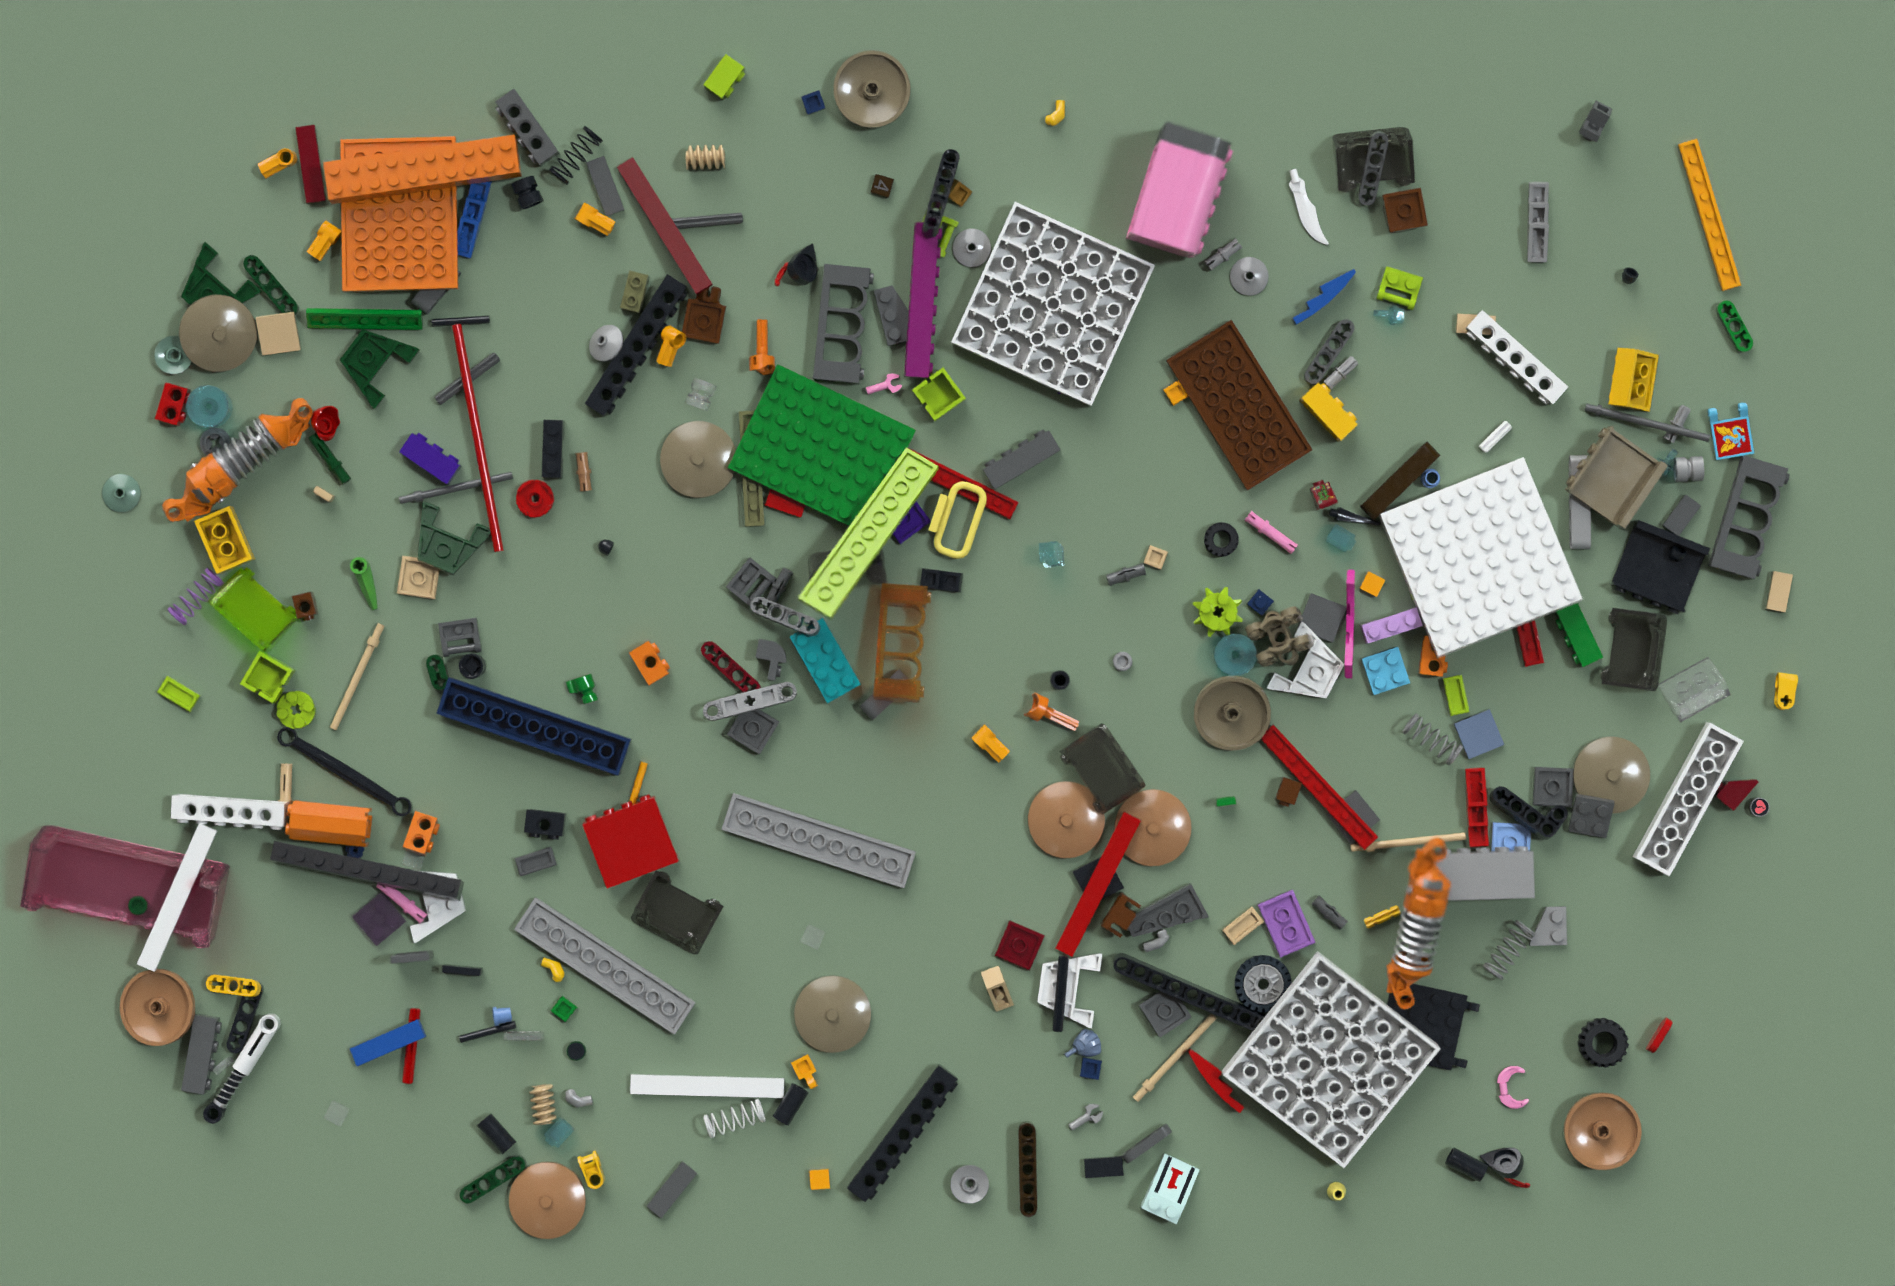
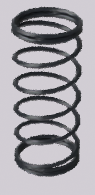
M584 126L583 129L595 142L581 134H577V137L586 146L587 149L583 148L582 146L574 142H570L571 146L582 158L578 157L577 155L571 153L568 150H564L565 155L572 161V163L575 166L561 158H557L560 165L570 175L554 166H551L549 169V171L552 174H554L566 185H568L569 181L566 180L554 169L560 171L561 173L565 174L570 178H573V175L560 162V160L575 168L576 170H580L579 166L570 158V156L567 153L575 156L583 162H586V159L574 147V145L580 147L581 149L585 150L590 154H593L592 150L584 143V141L579 136L590 141L596 146H600L599 143L603 142V140L592 130H590L587 126Z

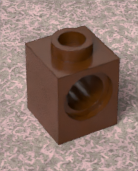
M310 591L292 596L297 619L303 618V621L315 619L314 615L319 613L313 592ZM305 601L310 604V610L306 613L301 609V605Z
M1282 777L1275 799L1279 800L1278 804L1287 807L1290 804L1295 805L1302 783Z

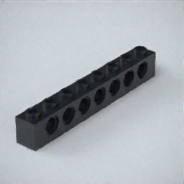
M666 275L623 342L620 352L613 358L586 400V405L605 417L607 414L611 415L616 407L614 404L616 399L622 398L626 392L625 385L627 382L631 383L637 374L634 371L638 365L642 366L647 359L645 354L648 349L652 350L656 345L657 340L655 338L668 326L666 324L668 318H673L676 314L678 302H683L689 292L686 291L687 286L670 275ZM672 293L674 295L673 302H664L665 294ZM655 310H663L664 316L661 319H655L653 316ZM647 325L653 327V333L649 336L643 333V329ZM637 341L643 343V349L639 352L633 350V344ZM627 357L633 361L632 366L629 368L623 367L622 364L623 360ZM621 374L622 382L614 384L612 381L613 375ZM610 390L612 392L611 399L603 400V391Z
M940 1064L936 1067L847 1186L848 1190L864 1202L874 1198L878 1192L876 1190L879 1184L883 1185L889 1177L887 1174L891 1168L895 1169L901 1161L898 1159L901 1154H906L912 1147V1144H910L914 1137L918 1139L924 1131L921 1127L925 1122L930 1123L935 1116L933 1111L937 1106L941 1108L947 1100L945 1095L948 1091L952 1093L957 1087L958 1083L956 1081L958 1077ZM941 1083L944 1086V1090L941 1093H936L933 1090L934 1084ZM923 1099H930L933 1103L932 1106L924 1108L921 1104ZM918 1114L921 1117V1121L914 1124L910 1121V1116ZM906 1129L910 1135L908 1138L902 1139L898 1135L899 1131ZM889 1145H896L898 1148L897 1153H888L887 1147ZM878 1160H883L887 1166L880 1170L876 1167L875 1163ZM866 1176H873L875 1182L872 1185H867L864 1182Z

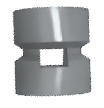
M1685 457L1674 458L1673 471L1675 482H1687L1689 478L1691 481H1703V457H1690L1689 460Z

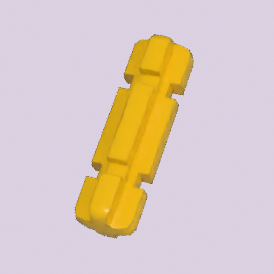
M1395 905L1390 907L1389 910L1386 909L1374 914L1373 917L1365 918L1364 923L1367 928H1371L1375 924L1378 925L1392 919L1391 917L1399 916L1401 911Z

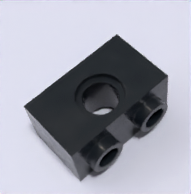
M527 809L524 832L529 833V837L540 838V834L548 835V839L559 840V836H564L566 813ZM546 819L550 822L548 830H543L540 827L541 820Z

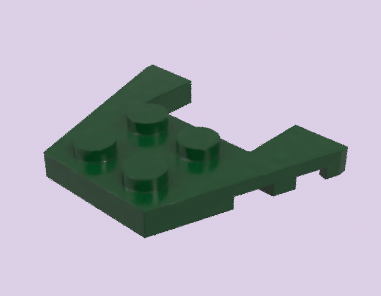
M204 242L181 298L189 305H192L195 301L205 296L226 295L237 299L241 303H245L259 295L262 290L248 279L238 292L234 294L206 269L219 253L208 243Z
M362 329L340 361L372 408L376 409L386 395L370 384L393 352L408 363H411L420 349Z
M423 501L418 561L454 575L491 535L490 528L477 523L470 539H463L433 526L440 507Z

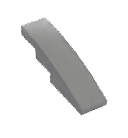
M1529 182L1527 262H1547L1549 231L1548 182Z

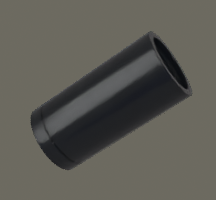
M1058 670L1052 673L1050 683L1055 689L1063 690L1068 687L1070 677L1066 672ZM1059 674L1065 677V683L1061 686L1056 685L1054 681L1055 677Z
M792 1083L774 1112L773 1117L789 1126L809 1092Z
M489 1114L477 1125L501 1154H504L517 1142L492 1114Z
M1455 1147L1452 1148L1445 1162L1446 1165L1478 1182L1483 1179L1488 1169L1487 1164Z

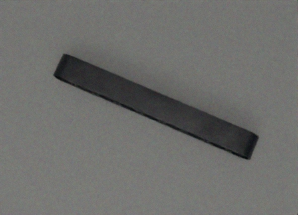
M1119 953L1113 959L1116 972L1252 1031L1256 1029L1258 1022L1266 1016L1264 1013L1253 1011L1241 1003L1127 954ZM1123 959L1127 961V965L1119 967L1117 962ZM1137 967L1145 969L1142 975H1137L1134 971ZM1154 975H1161L1162 980L1160 982L1152 981ZM1173 982L1180 984V987L1175 991L1169 988ZM1190 990L1198 992L1193 998L1188 997L1187 993ZM1212 997L1215 999V1002L1212 1005H1207L1204 1003L1205 1000ZM1225 1005L1233 1007L1228 1013L1223 1012L1222 1008ZM1242 1013L1250 1014L1247 1020L1240 1019Z

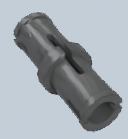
M1143 563L1129 568L1123 567L1120 571L1106 574L1109 586L1124 581L1130 582V579L1146 575Z
M784 567L782 568L776 582L772 583L773 587L766 599L775 603L778 602L781 594L787 589L785 587L793 575L792 571Z
M1320 895L1312 902L1311 905L1317 908L1324 915L1323 917L1330 920L1339 930L1348 922L1336 911L1334 906L1329 905Z

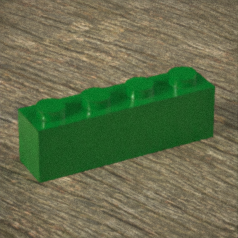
M1578 603L1554 612L1557 620H1555L1556 625L1560 631L1563 630L1566 636L1563 638L1568 648H1572L1574 654L1571 656L1576 665L1585 667L1604 658Z

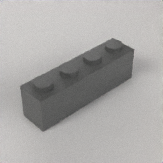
M1043 429L1034 434L1035 439L1030 442L1027 439L1018 444L1019 448L1013 452L1009 449L1002 453L1000 460L995 461V459H992L984 464L986 468L983 471L994 490L1061 450L1049 430L1045 432Z
M198 1013L194 1015L181 1091L203 1095L207 1093V1090L210 1091L212 1086V1079H209L210 1072H213L215 1068L213 1055L217 1053L219 1041H216V1038L222 1028V1023L219 1022L220 1017Z

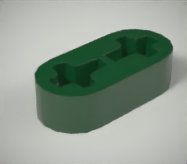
M431 655L426 661L431 684L437 690H444L449 677L444 660L440 655ZM434 657L436 660H440V664H438L439 671L437 672L435 667L430 665ZM437 673H440L441 679L445 678L446 682L443 683L442 687L435 683L438 680Z

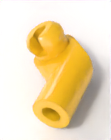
M1056 100L1055 111L1045 118L1047 125L1055 126L1064 119L1065 100Z
M544 957L541 966L551 970L552 979L555 982H561L565 973L562 965L558 961Z

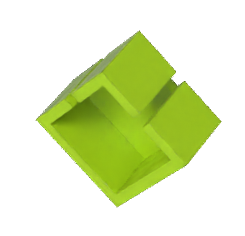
M944 367L929 377L932 382L928 384L927 380L912 389L921 404H927L925 409L935 422L966 400Z
M259 651L240 684L254 693L259 692L258 695L269 702L277 703L285 689L282 685L289 683L296 670L268 653Z

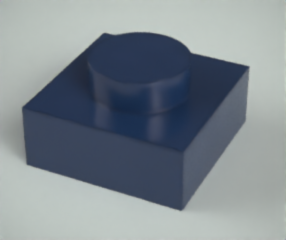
M819 90L801 96L808 115L826 109Z
M1258 589L1247 605L1262 616L1274 600Z
M1083 1057L1080 1077L1099 1080L1102 1060Z

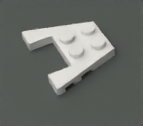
M1301 621L1293 637L1307 633L1310 635L1314 646L1309 649L1293 681L1274 672L1267 688L1327 698L1344 663Z
M426 872L458 879L456 873ZM422 894L429 921L410 926L414 943L465 912L466 908L462 895L460 901Z
M1100 953L1071 958L1068 964L1064 1016L1088 1028H1092L1094 1011L1074 1008L1080 969L1100 971L1102 954ZM1058 961L1042 964L1037 1000L1038 1003L1054 1010Z

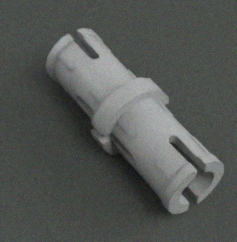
M1234 238L1225 247L1217 249L1218 252L1204 262L1207 266L1209 265L1208 268L1212 271L1223 261L1227 262L1231 255L1242 249V246Z

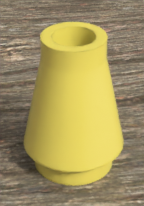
M1340 1182L1330 1184L1327 1189L1328 1197L1333 1201L1342 1200L1346 1195L1345 1186ZM1336 1191H1341V1194L1335 1196Z

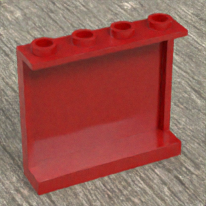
M650 794L640 797V801L636 803L629 801L621 804L622 808L614 810V808L603 811L604 815L596 817L595 814L585 818L586 822H583L582 826L607 889L679 862L678 854L672 844L655 800V795L650 797Z

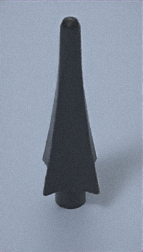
M1337 507V510L1330 508L1329 516L1335 517L1336 521L1381 525L1379 521L1360 516L1341 507Z

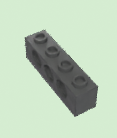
M512 89L495 101L498 105L495 109L501 117L505 116L508 119L507 126L512 133L516 131L520 136L517 140L523 149L526 147L531 153L528 156L534 164L538 163L542 166L560 154L515 89ZM514 108L520 110V114L516 118L510 116V111ZM524 124H530L531 130L529 133L521 132V127ZM541 140L542 146L539 149H533V141Z

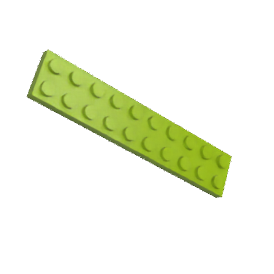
M906 447L798 597L799 601L831 620L939 470L938 466Z

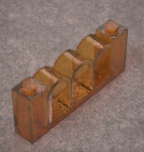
M882 583L874 700L920 703V698H924L925 686H921V681H919L922 667L917 657L922 653L924 647L923 636L920 633L926 620L924 609H926L927 603H931V592H928V586ZM888 606L914 608L921 614V620L917 625L910 627L887 625ZM886 632L914 635L919 640V647L912 653L886 652ZM884 659L912 661L918 669L917 674L913 678L906 680L883 678Z

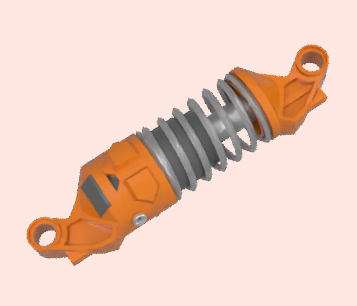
M303 398L295 399L292 402L288 416H273L262 413L258 416L259 418L253 420V425L257 432L252 427L246 426L249 437L245 433L239 432L240 439L231 437L232 443H224L222 450L217 449L216 452L201 458L198 464H192L190 466L191 469L186 472L183 498L167 499L162 505L167 519L173 522L185 519L189 522L195 516L210 513L214 504L217 502L221 503L225 500L224 497L229 496L232 490L237 485H240L239 480L241 478L247 479L249 472H255L252 467L257 465L262 468L258 453L266 462H269L268 456L263 451L265 447L273 456H276L277 453L270 445L272 442L281 451L287 447L296 446L301 439L302 433L310 427L308 422L312 416V408ZM301 407H306L304 411L298 412ZM171 508H176L174 512H169Z
M1439 837L1430 839L1423 849H1417L1415 859L1408 866L1410 877L1406 888L1403 905L1404 911L1401 914L1403 919L1399 923L1400 928L1397 932L1399 936L1396 937L1397 944L1394 946L1395 953L1392 955L1391 962L1386 966L1388 976L1386 991L1394 993L1397 1004L1402 1009H1409L1414 1004V996L1410 985L1432 973L1434 963L1432 956L1436 954L1434 947L1438 946V942L1435 939L1440 937L1438 930L1442 926L1439 922L1444 919L1451 889L1450 880L1437 866V863L1447 855L1445 843ZM1441 847L1439 851H1433L1434 848ZM1409 944L1408 949L1402 945ZM1423 948L1431 949L1432 953L1423 952ZM1404 995L1409 996L1406 999H1401V997Z

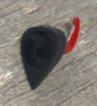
M813 243L804 247L789 262L784 264L775 278V286L780 285V280L786 270L790 278L801 285H807L816 278L817 262Z
M1501 1148L1480 1155V1158L1497 1174L1503 1176L1508 1183L1521 1188L1530 1187L1529 1183L1524 1184L1513 1179L1520 1174L1524 1164L1523 1156L1518 1149Z

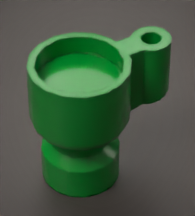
M592 674L566 682L569 693H582L583 704L598 700L596 693L593 692L595 683Z

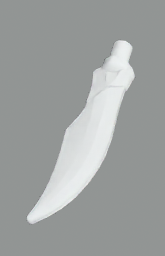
M1297 169L1290 170L1291 180L1289 187L1294 194L1299 217L1304 228L1315 240L1328 245L1329 242L1324 237L1318 222L1316 208L1307 197L1305 181L1299 178Z

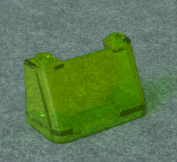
M241 567L211 596L208 603L263 652H270L298 621L296 611L291 605L287 607L280 603L253 577L255 573L250 568Z

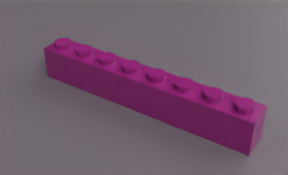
M915 222L904 376L929 378V374H932L933 371L930 355L934 354V343H931V336H935L936 327L935 324H932L933 316L936 317L937 305H934V297L938 296V286H935V278H939V267L936 266L937 259H940L941 247H938V239L941 240L942 228L939 229L937 236L928 238L922 234L923 222Z

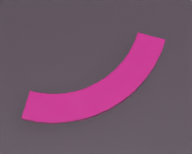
M1348 570L1346 581L1347 615L1344 672L1346 678H1352L1355 570Z

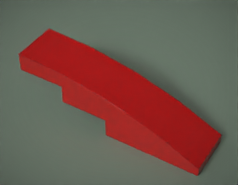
M1485 768L1465 769L1469 848L1488 847V805Z
M1190 1048L1188 1052L1208 1084L1226 1103L1241 1113L1244 1106L1230 1096L1233 1088L1218 1078L1222 1071Z

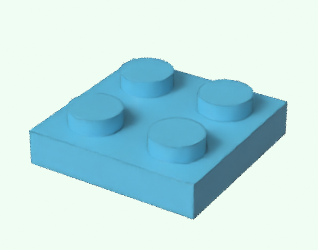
M1399 647L1361 659L1373 695L1410 683Z

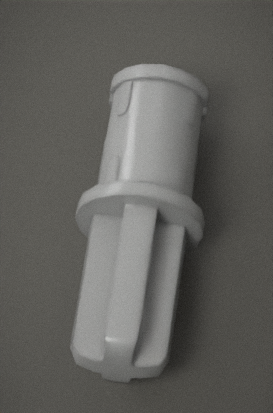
M1352 356L1349 357L1341 366L1336 367V370L1323 382L1332 390L1343 378L1346 379V375L1358 365V362Z
M1681 405L1673 421L1670 420L1672 422L1670 425L1684 428L1683 424L1691 409ZM1666 432L1663 438L1674 443L1678 434Z

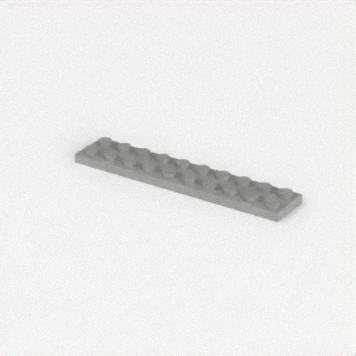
M736 793L732 795L721 829L901 888L905 887L916 851Z
M537 897L534 898L514 929L674 1035L696 1003Z

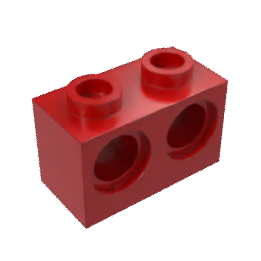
M165 382L155 419L177 426L184 423L187 415L184 412L186 404L189 405L192 399L191 390ZM179 390L182 397L180 400L175 401L173 394ZM170 409L176 411L174 419L168 418L167 414Z

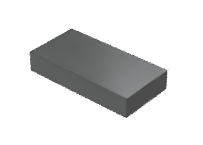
M1685 494L1662 526L1679 536L1701 505Z
M552 847L515 858L520 877L557 865Z

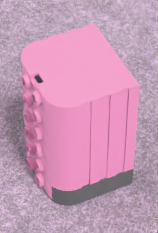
M1166 121L1160 128L1126 239L1187 258H1194V256L1199 255L1204 245V242H1201L1202 236L1207 235L1210 226L1207 220L1213 216L1215 205H1212L1213 201L1219 197L1221 187L1218 186L1219 182L1224 180L1227 168H1224L1225 163L1230 161L1233 150L1230 149L1231 143Z

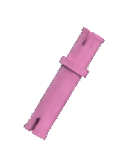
M1253 511L1245 518L1244 521L1255 527L1258 533L1266 535L1289 552V554H1292L1298 546L1297 543H1294L1271 526L1268 520L1264 521Z
M377 884L376 888L403 909L405 914L408 913L419 924L427 917V913L417 907L413 900L410 901L396 888Z

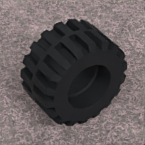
M1596 1018L1592 1022H1587V1025L1582 1027L1581 1034L1578 1035L1579 1051L1583 1057L1591 1064L1604 1068L1615 1066L1618 1061L1621 1062L1623 1060L1622 1057L1627 1054L1626 1049L1629 1047L1627 1043L1628 1036L1625 1034V1030L1618 1023L1606 1018ZM1605 1031L1613 1036L1614 1044L1609 1052L1599 1054L1593 1049V1039L1598 1033Z

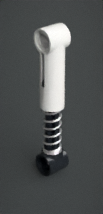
M270 1013L260 1019L259 1024L232 1065L234 1071L231 1072L230 1078L227 1077L228 1081L224 1083L223 1089H220L221 1092L217 1094L218 1097L214 1098L204 1109L203 1117L208 1123L215 1124L224 1118L228 1101L232 1100L231 1096L239 1088L238 1085L242 1083V1078L249 1076L272 1037L279 1029L281 1021L276 1014ZM267 1019L274 1021L272 1029L266 1027L265 1021ZM262 1033H265L263 1038L259 1042L258 1046L255 1048L254 1046L259 1040L260 1036L262 1035ZM211 1108L218 1111L219 1115L217 1118H213L210 1115Z

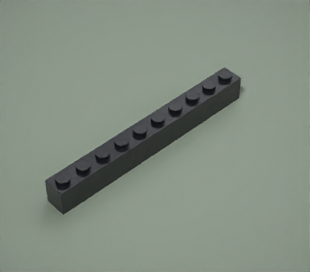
M274 841L270 860L274 863L460 901L464 886L462 880L277 841Z

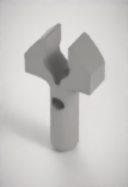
M1088 1104L1085 1106V1114L1069 1124L1070 1129L1075 1130L1089 1120L1094 1121L1095 1124L1099 1122L1103 1111L1097 1115H1090L1091 1111L1099 1105Z

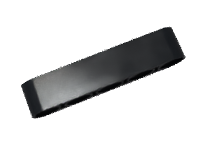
M948 149L942 155L922 225V234L928 238L937 236L960 159L959 153L954 149Z

